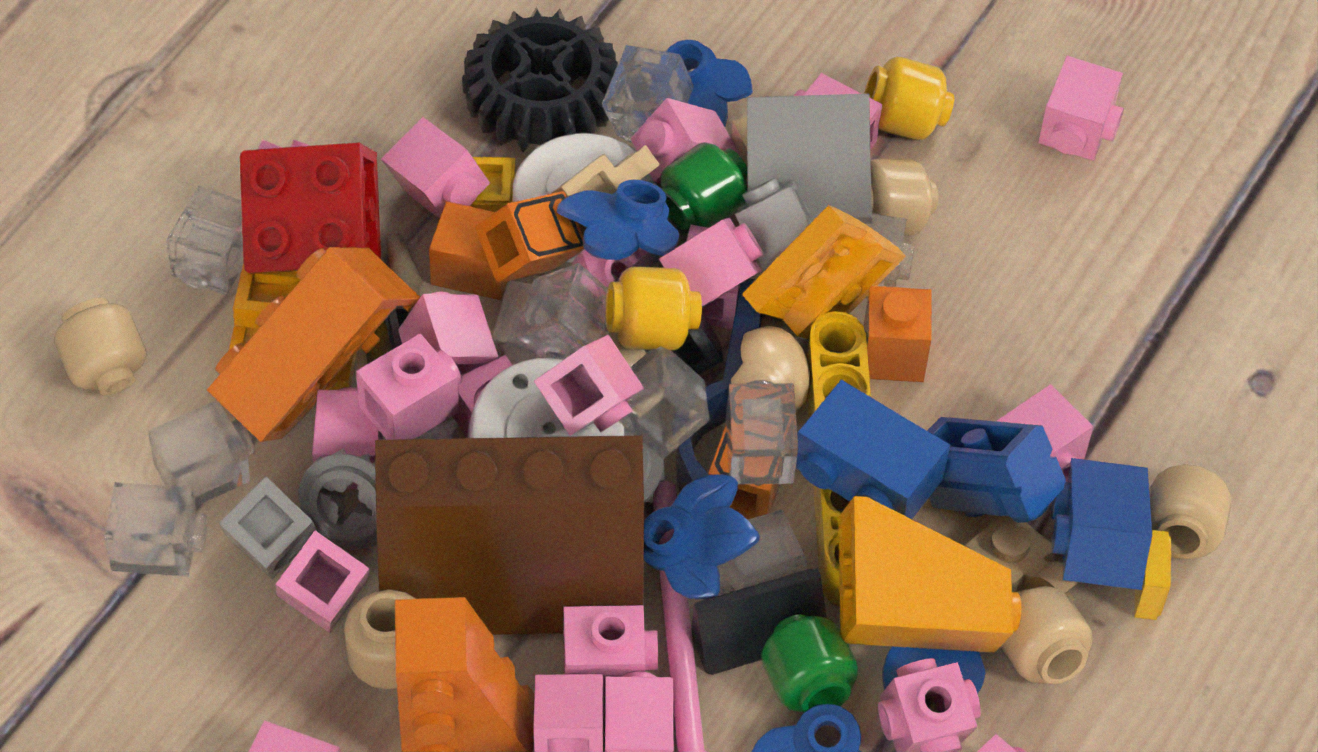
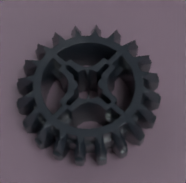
M537 7L531 17L522 18L513 11L507 25L492 20L488 34L480 33L476 35L473 49L467 50V56L464 59L465 75L462 76V92L465 94L470 116L478 118V124L481 126L482 133L496 131V137L501 146L513 139L517 140L522 153L531 144L542 145L549 140L564 135L594 134L596 127H607L611 111L616 109V104L619 102L621 69L618 67V61H616L613 43L604 42L600 28L586 30V24L582 16L570 22L566 21L561 9L552 17L542 16ZM506 71H509V80L501 85L498 82L499 78ZM582 76L585 83L578 90H575L573 88V81Z

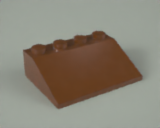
M643 435L375 440L379 591L395 590L406 592L416 599L465 597L492 635L563 633L564 607L643 605Z

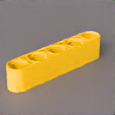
M834 311L821 315L811 325L807 352V362L810 370V383L807 395L808 418L811 417L840 380L845 381L871 397L867 341L864 326L856 317L845 312ZM831 350H833V351H839V352H841V353H833V352H830V351H831ZM813 485L818 566L823 594L831 603L840 607L838 517L841 515V512L837 509L846 508L850 501L830 489H821Z

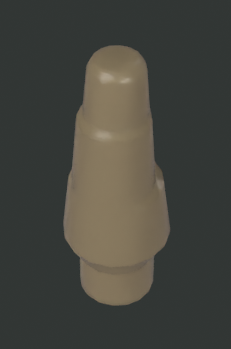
M392 233L386 239L389 268L420 296L419 289L422 285V280L409 247L405 244L400 234Z

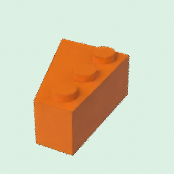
M329 247L326 251L321 248L314 252L298 269L296 276L301 281L286 298L283 296L275 298L259 314L255 323L260 328L245 345L238 343L232 347L217 363L215 371L220 375L208 387L207 391L260 442L282 439L316 405L318 390H331L338 383L334 377L359 349L367 354L380 341V338L374 332L397 306H402L409 312L420 299V296L369 248Z
M465 597L396 599V683L402 752H534L535 693L529 685L521 686L516 680L515 666L509 657L500 658L494 650L493 635Z

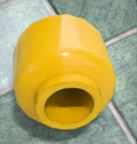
M893 57L883 67L875 66L868 78L864 94H869V98L882 104L879 130L912 140L926 139L933 132L936 125L944 127L950 119L954 106V94L947 91L946 77L940 68L904 57Z
M630 267L622 272L618 282L609 283L605 306L607 331L609 333H616L621 345L627 349L676 350L685 342L688 330H697L700 326L702 315L701 294L699 291H690L689 282L680 269Z

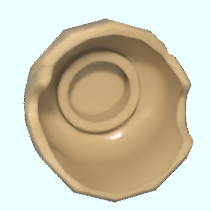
M766 326L746 332L743 335L740 348L743 364L731 378V383L744 390L748 402L739 407L736 414L750 418L764 417L774 423L783 421L797 413L807 400L810 383V370L807 358L800 344L782 328Z

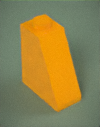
M854 496L838 517L840 633L843 641L847 644L995 653L1011 637L1013 632L1017 631L1021 619V599L1019 593L1012 592L1011 569L868 497Z

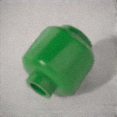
M702 142L663 169L660 184L666 195L665 203L669 208L668 218L678 228L684 231L688 230L690 225L710 228L721 220L730 218L740 207L747 204L742 194L748 191L745 181L748 179V167L740 155L731 148L723 151L714 144Z
M793 615L784 619L775 627L773 634L767 639L761 653L763 668L779 701L792 711L805 713L810 708L821 704L842 706L848 700L851 689L858 677L857 661L849 645L843 641L840 628L831 619L825 617Z

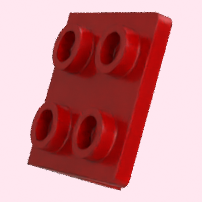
M360 142L244 150L240 153L244 270L247 273L295 272L314 252L321 248L326 251L329 247L369 248L381 259L377 152Z

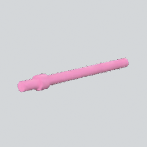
M659 482L653 495V512L660 508L672 506L677 498V489L673 482ZM674 529L666 532L660 539L659 544L667 543L672 538ZM659 570L670 677H673V710L678 752H707L704 750L688 598L672 589L665 571Z

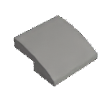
M869 94L747 97L748 191L773 178H776L780 187L794 181L813 220L830 205L853 216L864 224H872Z

